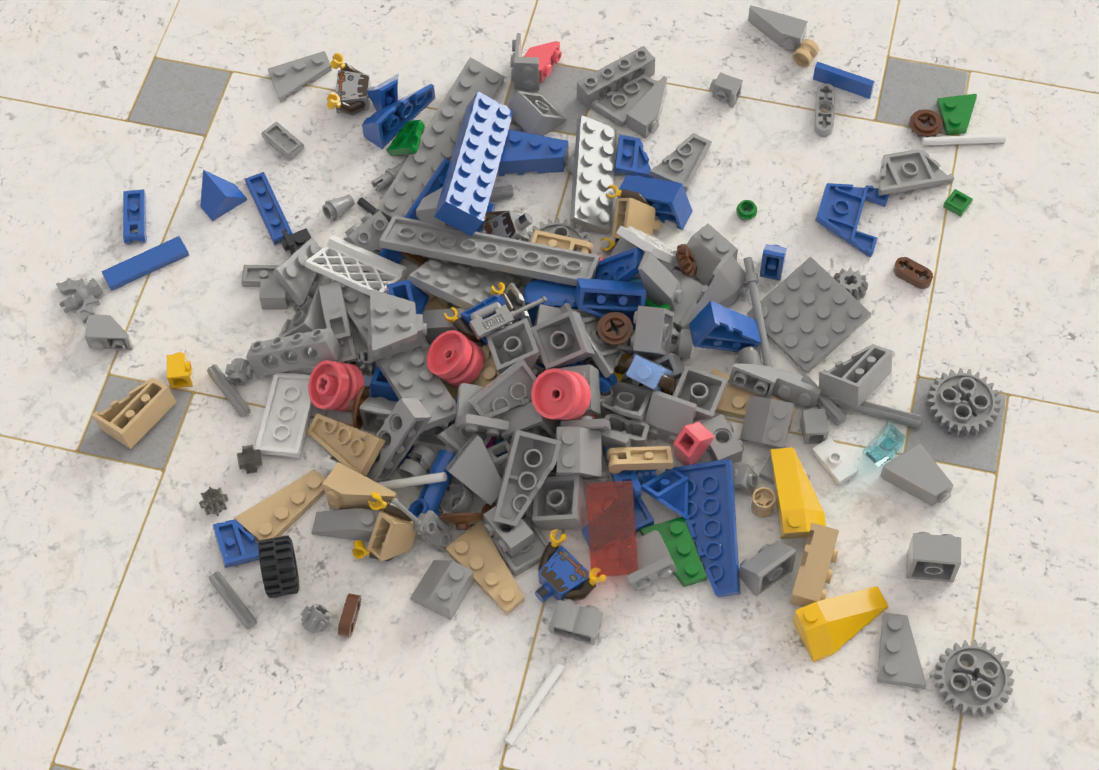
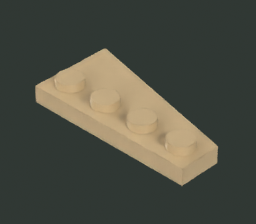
M714 368L712 370V374L729 380V375ZM727 382L715 413L745 419L750 395L762 396ZM772 395L770 397L771 399L780 400ZM794 406V408H793V412H792V417H791V421H790L789 430H790V428H791V424H792V420H793V415H794V411H795V406Z
M319 413L316 414L307 430V433L339 462L365 477L386 441Z
M314 469L234 517V519L243 526L245 531L254 536L258 542L264 539L280 537L325 494L323 483L326 478Z
M482 521L477 522L446 547V552L455 562L473 570L474 582L506 615L524 602L522 592L491 537L483 528Z

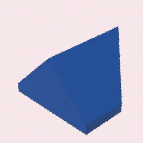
M399 74L367 91L376 111L398 101Z
M203 170L200 206L211 221L216 220L247 201L246 196L235 184Z
M408 279L387 284V294L415 302L416 314L423 313L430 297L428 294L414 286Z
M673 468L666 470L641 485V490L688 520V477Z

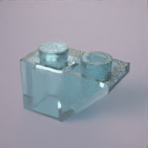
M888 421L862 452L880 467L891 460L903 446L905 435Z

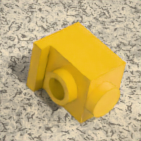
M177 352L166 355L167 379L171 389L192 387L193 381L190 376L192 374L191 362L186 360V354Z

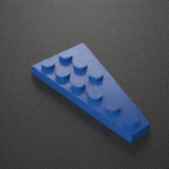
M724 459L674 467L675 470L689 478L688 520L685 519L697 546L698 554L704 563L705 571L717 597L741 594L732 461Z

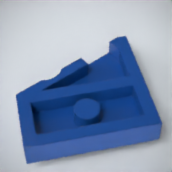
M620 134L614 173L654 179V177L649 176L651 170L648 163L649 158L643 150L640 138Z
M236 519L213 524V531L225 568L259 560V544L255 541V537L245 531Z

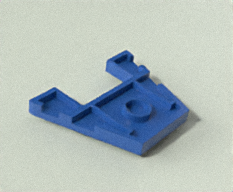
M827 183L815 221L865 255L871 257L875 249L877 237L857 231L860 215L865 200L885 207L889 194L879 196V188H873V186L869 185L863 188L853 187L852 184Z

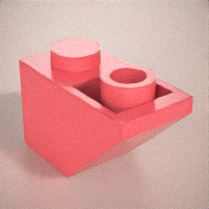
M554 41L530 47L523 56L539 57L540 83L544 81L546 76H550L555 62L558 63L562 56L560 42Z
M700 422L686 425L673 443L674 456L684 466L697 464L715 436Z

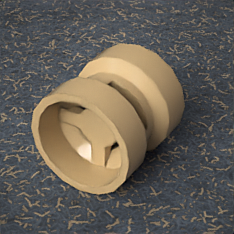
M804 39L799 45V49L793 53V61L798 66L808 67L812 63L813 58L819 53V46L810 39Z
M761 487L753 493L751 510L753 514L760 518L770 516L774 510L776 498L771 489Z

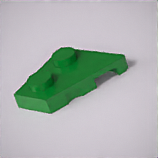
M977 94L937 99V106L946 135L967 132Z
M421 120L407 121L386 151L391 156L416 154L425 128L424 123Z

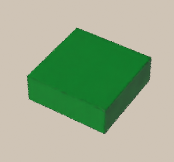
M954 189L944 202L943 207L962 217L972 204L973 198Z

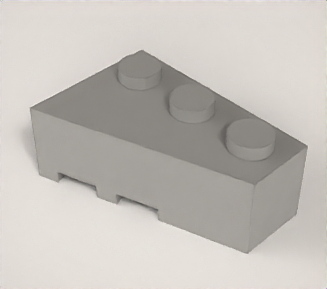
M872 344L852 354L851 359L835 363L834 368L828 371L825 369L819 371L821 394L858 408L892 372L893 351Z

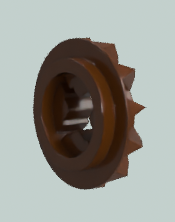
M923 109L912 114L909 126H911L912 132L917 133L918 137L921 135L935 137L938 132H941L943 121L936 112ZM929 120V125L923 127L922 125Z
M686 244L678 245L676 251L678 265L681 271L691 278L697 273L694 255Z
M619 312L605 314L597 324L598 337L603 340L604 344L609 343L612 346L616 344L623 345L625 341L630 340L632 335V322L626 315ZM611 323L616 328L620 327L619 335L615 334L614 331L610 332Z

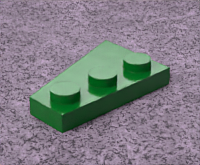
M684 517L640 529L642 536L654 530L660 533L677 568V571L673 572V574L684 587L706 581L707 576Z

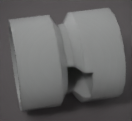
M673 328L670 353H676L682 358H690L693 343L690 330L681 329L680 332H677ZM672 340H678L677 345L672 344Z
M416 444L408 455L409 459H405L397 471L402 478L428 475L436 454L429 448Z

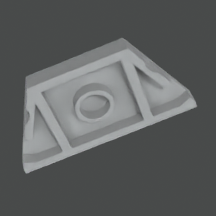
M923 149L883 155L881 160L878 194L881 196L950 184L953 182L954 176L951 173L949 175L944 173L940 169L941 165L936 160L931 159L929 154Z
M370 290L372 356H378L379 351L390 347L393 350L402 344L416 341L415 302L376 290Z
M565 303L560 308L562 313L570 310L580 313L595 353L591 357L604 377L608 378L614 372L615 366L618 365L619 359L625 352L618 350L617 344L614 346L609 343L604 344L603 340L598 337L597 324L601 317L581 309H572L570 304ZM611 325V331H610V332L614 331L615 334H617V332L615 331V329H614L613 326Z

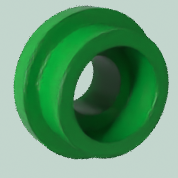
M743 200L737 205L736 213L743 220H751L757 215V206L751 200Z

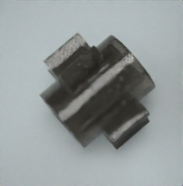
M253 445L242 446V452L237 453L239 469H245L247 474L256 473L258 466H263L260 449L255 450Z
M209 487V490L201 493L203 500L199 502V505L202 509L205 508L206 515L212 513L219 516L222 510H227L224 502L229 500L227 494H223L220 487L218 489Z

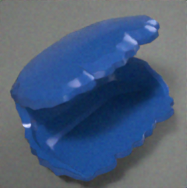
M535 279L524 287L522 296L526 305L544 296L547 298V301L541 303L542 305L561 308L565 303H568L572 309L579 310L574 299L576 286ZM540 304L528 309L532 325L534 324Z

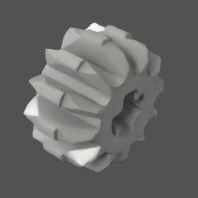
M851 267L848 271L842 268L839 273H835L833 278L858 301L860 298L863 299L866 295V290H868L866 275H860V269L854 272Z

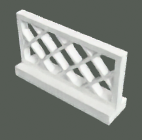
M334 235L329 238L326 247L305 261V267L369 296L370 290H375L373 288H380L379 292L387 294V284L403 281L406 274V267ZM330 263H339V265H330ZM348 271H357L358 273H349ZM367 279H376V281H367Z

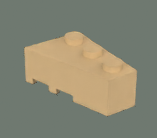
M151 378L129 392L130 395L119 402L117 400L111 402V406L100 413L96 411L91 414L100 430L129 449H132L176 403L169 387L155 378Z
M811 523L790 604L804 607L826 599L828 591L823 590L825 583L830 584L833 570L829 569L831 562L836 563L839 552L838 549H835L839 530Z

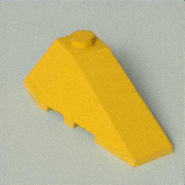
M794 448L770 449L780 538L808 537L811 523L826 526L824 510Z
M876 586L817 601L795 610L793 623L812 661L815 662L835 654L847 641L854 638L862 628L869 625L888 608V604L879 587Z

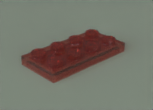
M633 481L586 484L591 569H601L597 573V577L600 575H605L606 577L626 576L639 570Z

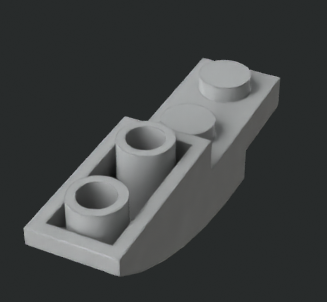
M336 282L320 286L319 291L326 328L332 329L341 346L336 362L346 364L356 362L358 358L341 283Z
M734 364L728 380L729 384L764 398H770L771 395H774L807 409L816 406L822 390L802 382L803 376L757 364Z

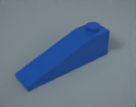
M429 84L366 118L362 124L364 138L383 149L398 135L407 121H412L435 99L434 85Z

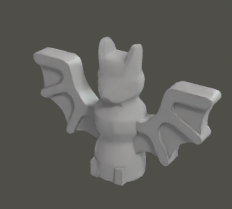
M67 278L62 283H56L63 295L75 292L74 295H71L59 304L61 307L66 306L64 309L65 313L83 304L77 311V315L83 324L87 323L89 314L96 315L95 308L100 304V301L95 299V297L101 295L103 291L94 278L89 280L87 285H85L83 278L76 281Z

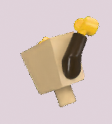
M615 185L607 187L615 191V195H605L608 199H614L616 196L620 198L616 200L612 238L615 241H611L609 238H602L600 241L607 240L609 246L600 249L607 251L616 246L621 238L616 233L620 226L627 229L629 226H632L653 236V231H658L661 228L660 219L655 218V208L649 206L648 201L639 192L626 189L621 191Z
M372 492V497L377 501H368L369 506L373 510L383 508L384 511L379 512L368 547L365 548L363 541L356 540L353 542L355 549H352V552L357 559L369 555V558L390 561L396 556L408 552L412 547L415 537L420 535L413 529L415 524L411 518L395 504H392L391 501L384 502L379 493Z

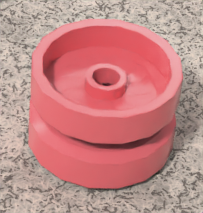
M449 330L440 334L431 344L426 357L427 367L430 372L455 388H458L462 383L471 384L481 372L485 360L482 348L456 330Z
M329 360L322 361L314 367L310 375L308 391L311 402L317 408L347 413L350 399L355 400L359 390L364 386V377L356 365Z
M553 368L545 370L538 375L533 383L531 397L532 404L540 415L553 420L567 421L575 420L585 413L590 404L591 392L588 382L578 372Z

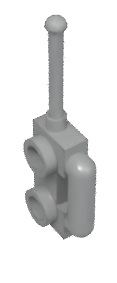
M542 296L541 299L511 312L506 305L501 306L500 303L495 302L472 313L469 325L477 339L483 338L499 329L502 330L507 325H512L516 315L543 302L545 303L547 298ZM494 313V315H492V316H490V317H488V318H486V319H484V320L482 319V318H484V317H486V316H488V315Z
M393 498L392 504H395L414 521L415 526L413 529L438 552H445L452 537L449 534V525L442 521L432 510L421 513L419 518H416L397 498Z

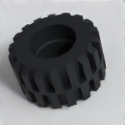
M289 535L260 540L258 553L262 580L267 596L274 598L297 594L300 588L293 542Z

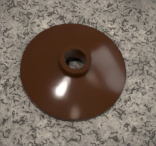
M363 386L356 395L355 400L350 399L348 404V412L352 413L353 426L357 429H361L363 426L360 405L369 397L368 386Z
M448 513L439 516L442 521L456 525V530H469L471 524L484 519L482 513Z

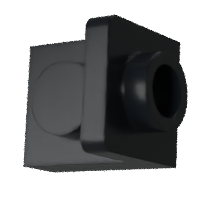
M307 228L288 235L287 231L283 230V239L280 241L284 251L289 250L292 255L312 237Z

